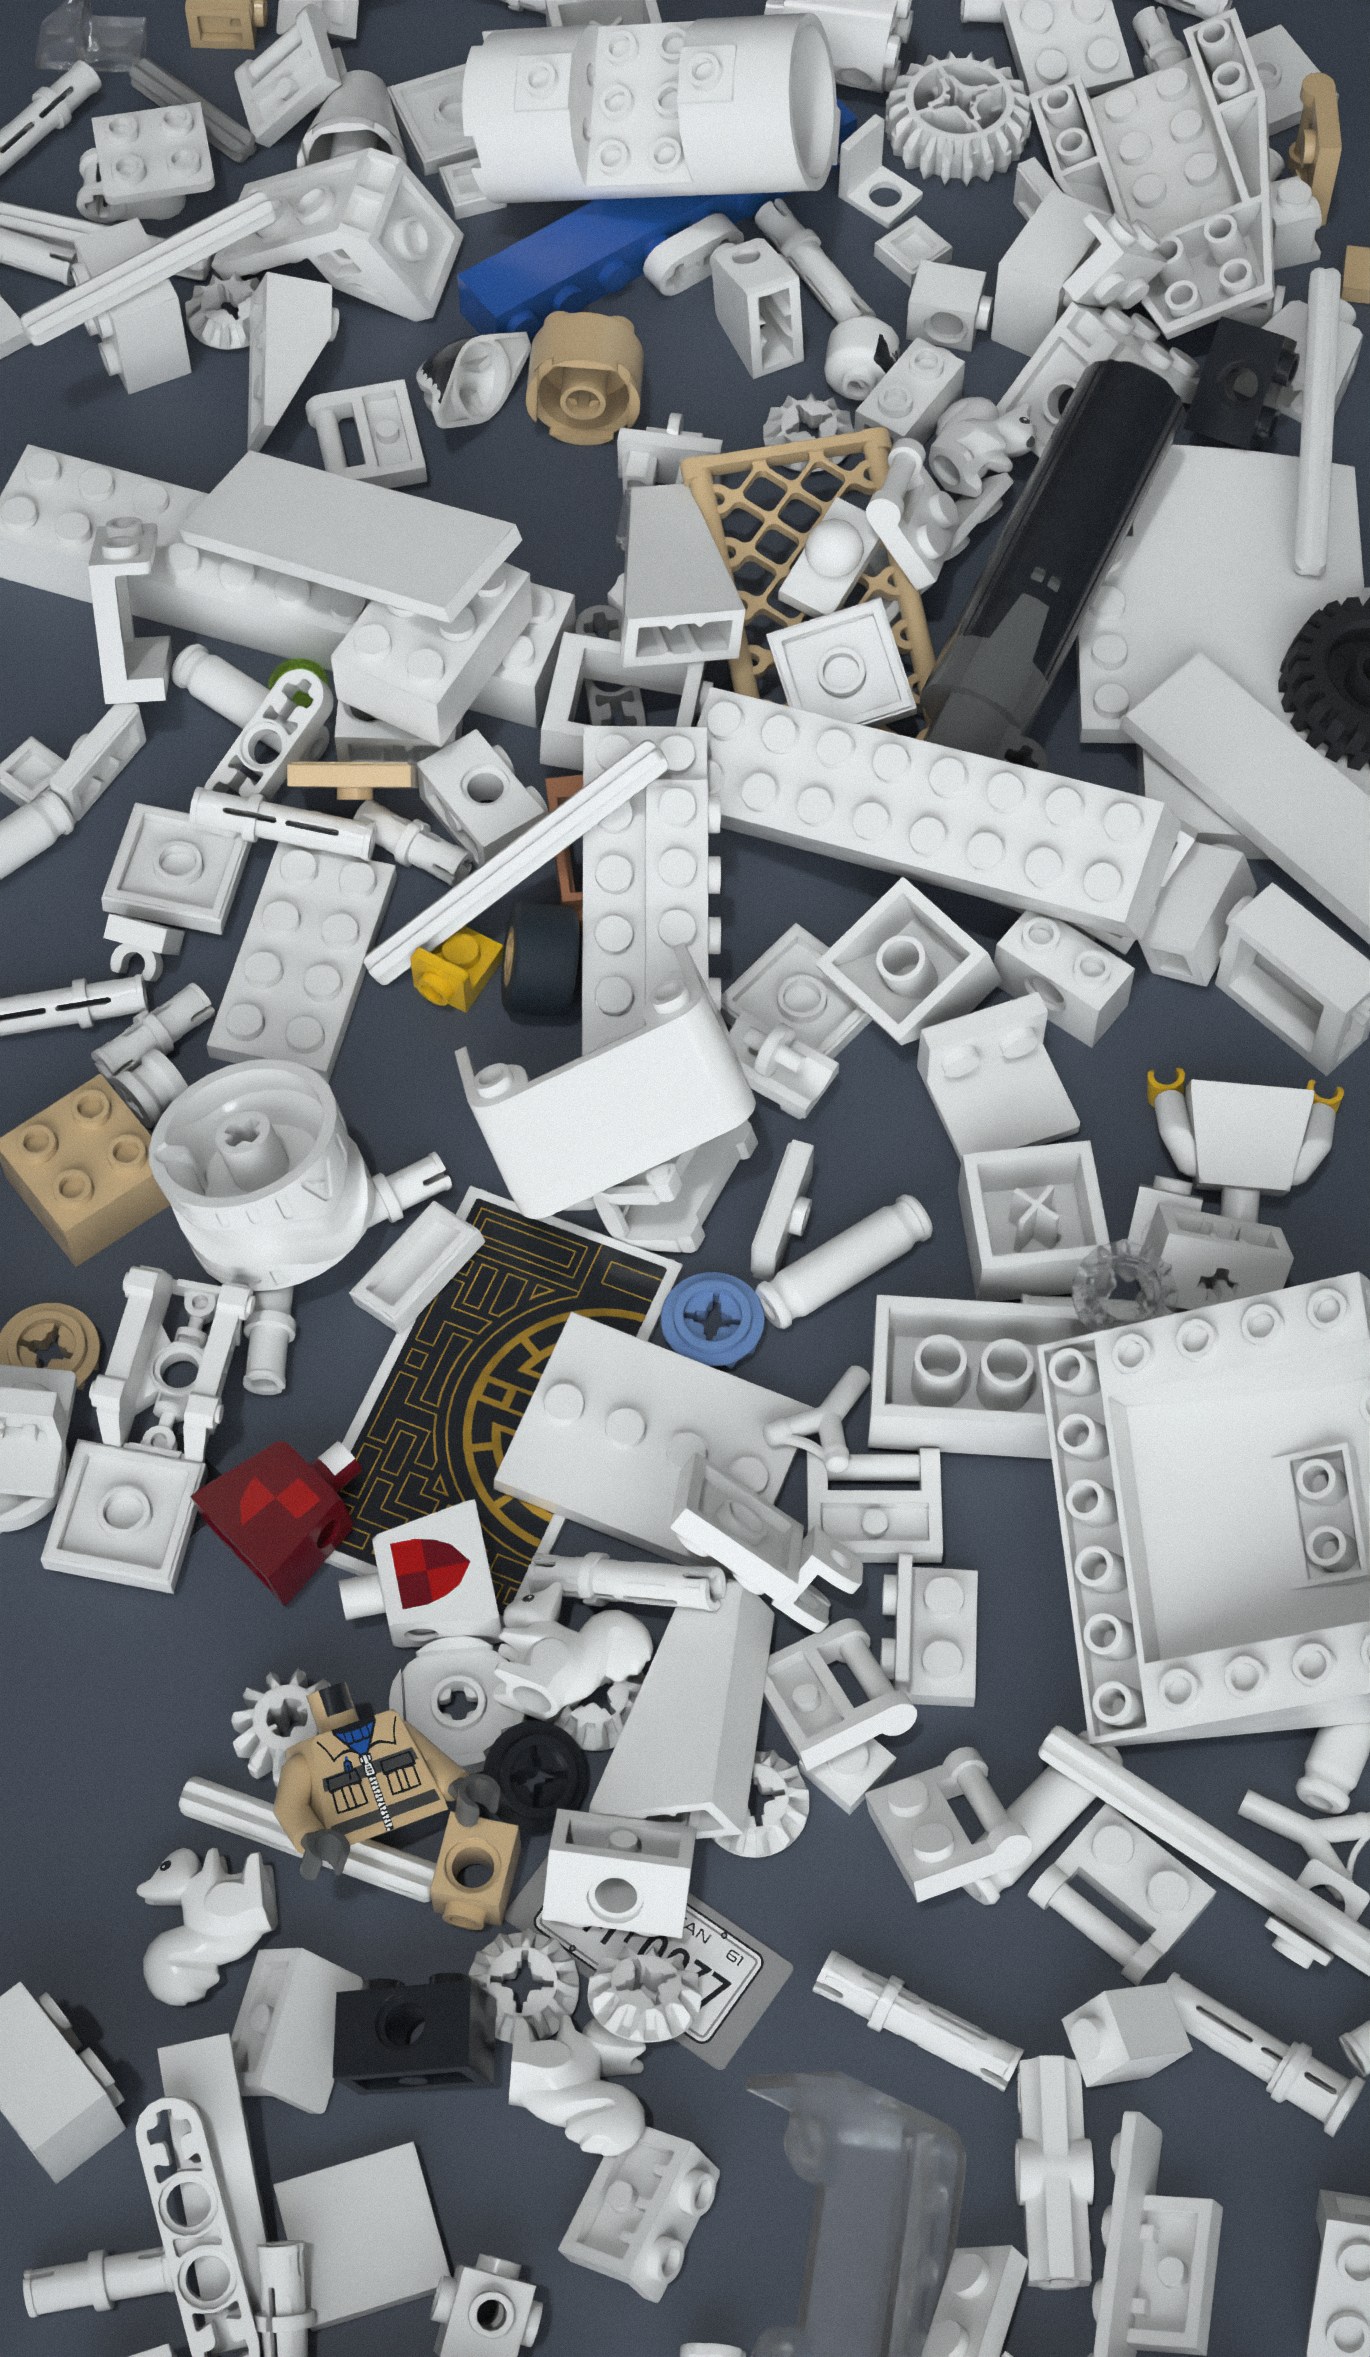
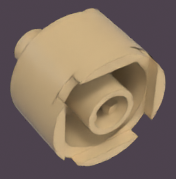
M556 311L545 318L544 325L535 335L531 346L526 407L535 423L537 418H539L550 427L549 435L574 445H599L613 440L614 432L620 430V428L628 425L627 428L630 429L635 424L640 412L644 352L639 339L635 335V328L632 322L622 316L609 317L591 312L568 313Z

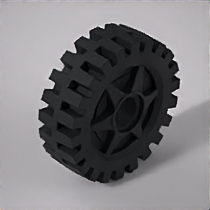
M1347 597L1342 605L1338 600L1328 603L1322 611L1318 609L1301 628L1281 663L1279 672L1282 674L1278 680V690L1285 693L1281 700L1284 712H1295L1290 721L1297 732L1307 728L1311 731L1305 741L1312 748L1316 749L1319 745L1325 743L1329 746L1325 755L1326 758L1337 763L1344 754L1348 756L1347 768L1360 771L1367 761L1370 767V597L1363 606L1359 597Z

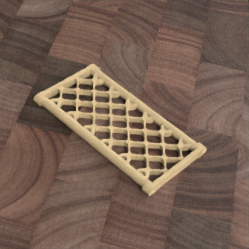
M876 427L863 429L859 432L710 456L709 454L695 456L680 462L684 486L691 488L692 496L698 504L734 585L733 572L738 571L744 563L749 561L755 562L775 576L769 587L760 596H754L746 591H737L746 611L739 658L727 659L734 693L760 699L756 680L762 678L768 670L777 668L771 650L763 649L758 645H748L745 626L750 624L759 615L769 617L784 628L802 623L808 615L803 612L795 618H788L769 606L767 601L777 587L785 581L790 573V569L805 548L808 534L822 521L836 497L842 499L850 490H857L865 495H873L881 490L890 469L888 456L892 449V443L888 428ZM864 452L865 460L860 462L851 471L844 470L827 459ZM809 461L798 478L794 480H788L769 468ZM816 468L824 469L843 482L842 487L831 501H821L805 491L801 486ZM751 470L749 476L738 489H730L724 485L713 483L712 476ZM869 474L870 480H867L864 476ZM757 478H766L786 492L772 511H765L744 497V494ZM717 499L722 500L723 503L718 505ZM793 499L803 501L820 513L818 520L806 533L796 531L779 519V515ZM734 509H743L763 523L754 538L749 542H741L732 537H725L721 519L726 518ZM776 530L798 545L786 563L776 564L756 551L755 548L768 531ZM882 541L878 548H886L890 566L883 569L876 577H870L862 573L858 582L864 585L868 591L857 605L868 602L874 596H881L889 601H898L902 620L896 622L891 630L899 654L910 655L914 674L910 675L907 679L917 709H923L927 727L915 739L923 740L933 720L922 707L920 696L936 663L920 590L916 591ZM729 552H732L735 555L731 559L729 557ZM893 580L894 587L888 581ZM905 633L907 641L903 640L900 635ZM752 659L756 660L758 665L753 666ZM914 688H918L919 695L913 692ZM761 699V700L773 702V701L768 700V699ZM885 724L875 727L876 729L897 734Z

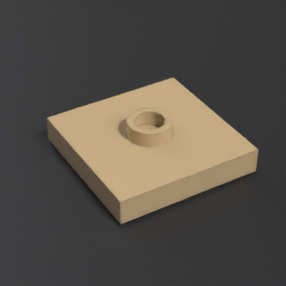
M291 761V765L287 764V786L296 788H337V800H373V789H419L416 764L409 762Z

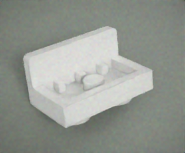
M1090 211L1083 219V222L1102 245L1072 274L1062 287L1076 303L1107 308L1110 305L1120 311L1122 309H1129L1145 297L1150 289L1148 283L1168 264L1166 259L1156 249L1160 244V240L1155 232L1140 219H1136L1133 222L1124 219L1116 213L1110 216Z

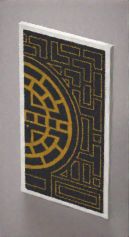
M470 1186L456 1215L481 1232L485 1243L401 1335L396 1333L342 1442L358 1461L363 1471L337 1492L343 1500L354 1524L350 1533L326 1559L325 1563L358 1576L377 1573L378 1568L372 1538L377 1534L459 1503L475 1499L502 1630L507 1628L503 1621L505 1608L514 1600L532 1594L527 1581L529 1564L544 1567V1565L535 1564L532 1560L533 1556L537 1553L552 1554L568 1520L565 1517L495 1490L494 1478L571 1312H574L650 1342L661 1319L664 1301L670 1291L676 1286L683 1271V1264L554 1216L540 1219L527 1218L521 1214L514 1201L489 1193L484 1189Z

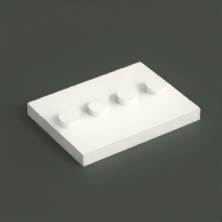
M571 1312L494 1478V1489L681 1565L690 1567H720L724 1572L725 1579L736 1580L731 1569L712 1556L702 1557L687 1549L678 1539L676 1532L670 1528L680 1470L696 1451L775 1506L799 1447L788 1444L768 1445L763 1437V1427L766 1423L774 1421L779 1417L791 1416L814 1409V1407Z

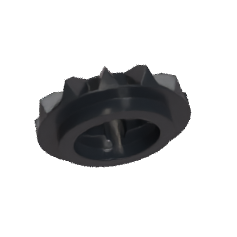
M526 1720L514 1726L501 1729V1735L490 1747L483 1751L486 1759L482 1774L493 1778L500 1787L499 1805L495 1814L504 1823L518 1825L519 1831L545 1832L554 1828L557 1808L576 1811L586 1787V1764L582 1751L576 1741L561 1727L546 1721ZM532 1756L534 1767L555 1772V1777L545 1778V1782L536 1783L533 1789L534 1795L530 1797L528 1786L517 1784V1781H510V1775L526 1769L528 1757Z

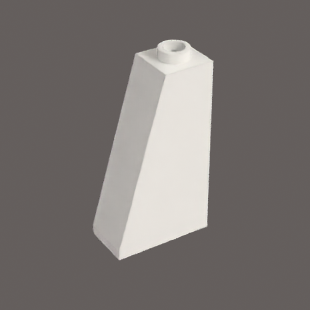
M684 484L631 487L625 546L620 663L622 667L631 668L739 658L746 609L698 504L692 496L690 487L684 486Z
M726 1579L725 1598L718 1599L722 1605L717 1611L681 1606L675 1608L592 1798L589 1813L697 1827L695 1839L744 1834L775 1613L757 1594L745 1589L737 1580Z

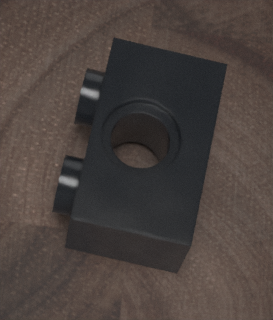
M1221 316L1183 429L1251 451L1260 452L1262 443H1270L1278 427L1280 410L1275 409L1281 388L1282 386L1288 388L1296 375L1300 355L1294 352L1297 341ZM1253 371L1258 380L1257 391L1250 400L1239 402L1234 395L1235 381L1241 374Z
M461 1973L434 1974L429 1977V1984L405 1986L404 1982L395 1979H370L362 1983V1990L336 1992L332 2078L359 2095L494 2085L496 1999L475 1984L470 1976ZM425 2018V2025L421 2035L414 2042L406 2045V2035L410 2026L418 2019Z

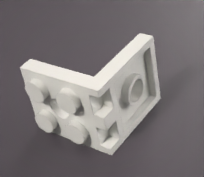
M1072 301L996 407L999 410V417L1024 403L1031 405L1029 418L1032 424L1037 426V442L1031 451L1040 458L1061 417L1058 410L1060 396L1068 388L1072 387L1075 389L1083 371L1092 363L1114 359L1115 361H1130L1142 365L1167 380L1175 393L1181 397V402L1188 404L1192 403L1200 377L1195 374L1199 369V365L1183 351L1172 347L1171 350L1167 349L1157 340L1161 331L1142 315L1134 313L1130 318L1110 305L1105 310Z

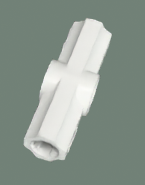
M1044 2055L1028 2060H1019L1017 2081L1021 2139H1016L1015 2185L1017 2204L1023 2205L1025 2255L1026 2259L1029 2260L1026 2268L1027 2286L1038 2287L1043 2290H1070L1077 2287L1090 2286L1093 2268L1090 2251L1091 2234L1089 2232L1088 2205L1093 2203L1094 2165L1091 2140L1084 2137L1081 2071L1077 2060L1060 2055Z

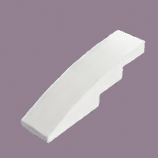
M226 2033L157 2048L165 2096L176 2095L189 2099L198 2107L204 2119L254 2314L261 2312L257 2245L269 2242L262 2195L258 2187L247 2117L243 2109L232 2039L230 2034ZM167 2109L177 2171L188 2168L203 2169L198 2153L185 2161L183 2158L180 2138L191 2131L188 2119L175 2120L171 2109ZM183 2182L180 2184L187 2225H196L208 2216L211 2208L210 2197L207 2190L200 2184ZM212 2255L201 2256L195 2259L194 2265L200 2297L209 2299L223 2294L230 2282V2273L226 2264L220 2258ZM233 2301L218 2312L204 2314L206 2323L214 2320L218 2336L216 2346L211 2349L213 2357L248 2350L245 2340L233 2341L231 2339L226 2323L227 2315H241L237 2301ZM259 2332V2333H260V2337H261V2346H262V2332Z

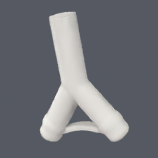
M851 1366L819 1407L791 1416L779 1417L774 1421L766 1423L763 1427V1437L766 1443L770 1446L788 1444L805 1449L823 1460L825 1468L831 1473L838 1474L847 1470L849 1466V1450L846 1447L841 1421L870 1384L869 1373L860 1366ZM819 1433L821 1446L804 1437Z
M1248 1789L1237 1813L1238 1815L1300 1844L1310 1860L1317 1859L1354 1883L1352 1876L1357 1856L1370 1839V1812H1358L1353 1815L1312 1820ZM1359 1840L1350 1852L1345 1868L1331 1844ZM1324 1884L1336 1901H1344L1343 1896L1336 1888Z

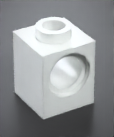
M921 259L908 303L906 339L914 341L916 337H919L933 345L971 352L977 329L987 331L992 314L994 297L984 296L987 272Z

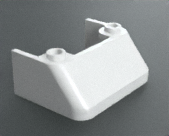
M685 942L673 947L684 978L668 980L658 985L651 992L649 1000L643 1008L646 1026L548 1073L530 1080L523 1067L514 1064L506 1065L504 1063L493 1064L480 1071L466 1046L455 1051L467 1101L504 1182L523 1216L531 1219L551 1216L738 1127L753 1113L756 1101L724 1019Z

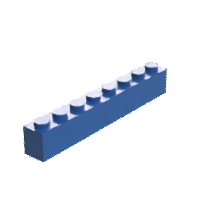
M836 97L837 106L841 110L838 145L839 158L841 144L857 131V117ZM838 159L837 165H831L830 170H836L840 168ZM796 192L594 200L458 274L460 313L479 334L527 332L530 340L543 327L544 320L549 314L556 311L577 313L583 307L609 293L621 290L628 282L643 275L644 263L656 246L700 220L715 213H723L735 224L742 219L756 215L759 209L767 202L772 201L773 203L775 199H780L787 194Z

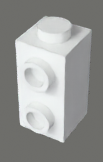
M916 337L855 411L854 432H859L863 429L886 427L889 430L892 447L895 442L903 438H912L924 446L936 431L938 418L952 403L962 399L965 361L955 357L953 353L945 348L936 347Z
M1199 842L1192 844L1164 886L1158 907L1149 919L1143 940H1138L1153 974L1207 987L1221 960L1219 949L1226 940L1229 927L1225 924L1228 914L1243 897L1247 895L1254 897L1258 889L1243 852H1239L1237 849L1221 843L1214 844L1213 846Z

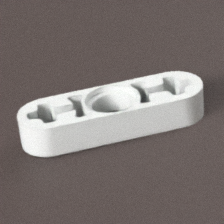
M294 669L282 675L210 776L204 788L220 793H226L231 789L238 792L241 797L249 798L251 793L265 795L266 802H270L287 777V764L291 765V761L298 762L330 716L333 708V694L329 686L314 673L305 669ZM298 690L302 693H308L314 699L307 709L303 706H298L292 700ZM278 715H281L297 727L293 733L275 721ZM278 734L282 741V750L279 756L268 764L257 763L254 756L257 742L265 735ZM243 765L262 777L258 783L240 771ZM230 812V813H229V814H232V815L241 816V817L244 816V817L254 818V819L257 820L256 817H252V816H250V815H245V814H240V813H235V812Z

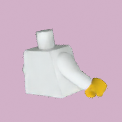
M1175 1068L1174 1083L1169 1085L1158 1083L1154 1078V1070L1148 1071L1146 1098L1148 1103L1155 1108L1159 1134L1180 1172L1192 1177L1194 1189L1222 1192L1220 1216L1258 1223L1260 1195L1284 1196L1290 1191L1291 1186L1305 1183L1331 1150L1336 1113L1344 1096V1089L1336 1086L1332 1098L1324 1099L1319 1097L1314 1091L1316 1080H1309L1306 1089L1192 1079L1186 1086L1184 1098L1185 1072L1182 1068Z

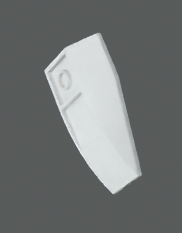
M1235 8L1183 30L1192 55L1191 57L1090 99L1080 74L1028 95L1055 181L1061 191L1112 213V215L1116 213L1126 220L1134 222L1136 219H1140L1158 236L1160 244L1156 249L1166 259L1168 264L1148 283L1150 289L1140 302L1167 340L1219 320L1221 316L1226 317L1275 297L1268 100Z

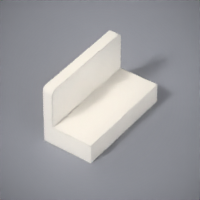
M304 1948L258 1950L231 2037L241 2096H273L310 2114L324 2113L335 2080L332 2078L336 1992L361 1990L362 1978Z

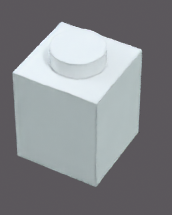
M1167 1983L1104 1991L1061 2019L1086 2087L1149 2078L1193 2050Z

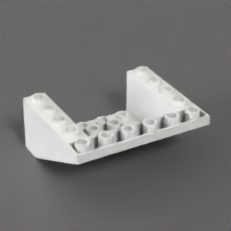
M1358 1271L1038 1345L1039 1366L1089 1745L1098 1748L1370 1722V1280Z

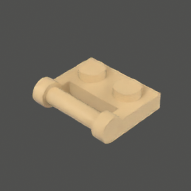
M1317 72L1307 75L1302 82L1300 99L1304 105L1297 140L1289 148L1287 166L1293 172V177L1299 176L1302 181L1310 186L1311 196L1317 199L1320 206L1321 226H1325L1341 156L1342 142L1335 82L1329 75Z

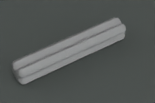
M142 58L137 65L131 67L129 72L132 77L131 85L160 107L201 102L208 142L235 162L244 163L249 156L254 155L257 149L254 134L149 58Z

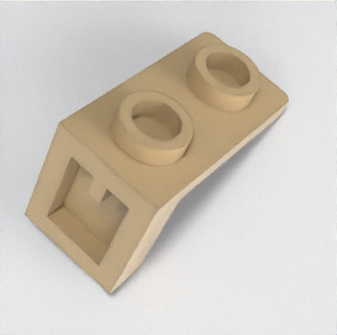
M186 0L185 12L191 48L255 50L258 27L265 28L267 25V0Z

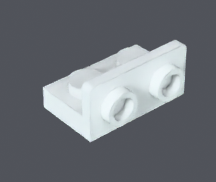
M899 1553L896 1575L884 1574L882 1615L895 1616L894 1638H882L880 1667L888 1679L893 1680L895 1690L906 1693L912 1704L974 1707L976 1693L978 1570L912 1567V1554Z
M645 2126L641 2137L631 2149L615 2156L603 2157L558 2251L570 2262L625 2282L644 2299L658 2303L668 2283L673 2281L678 2275L684 2259V2250L700 2217L708 2211L714 2200L720 2170L693 2142Z

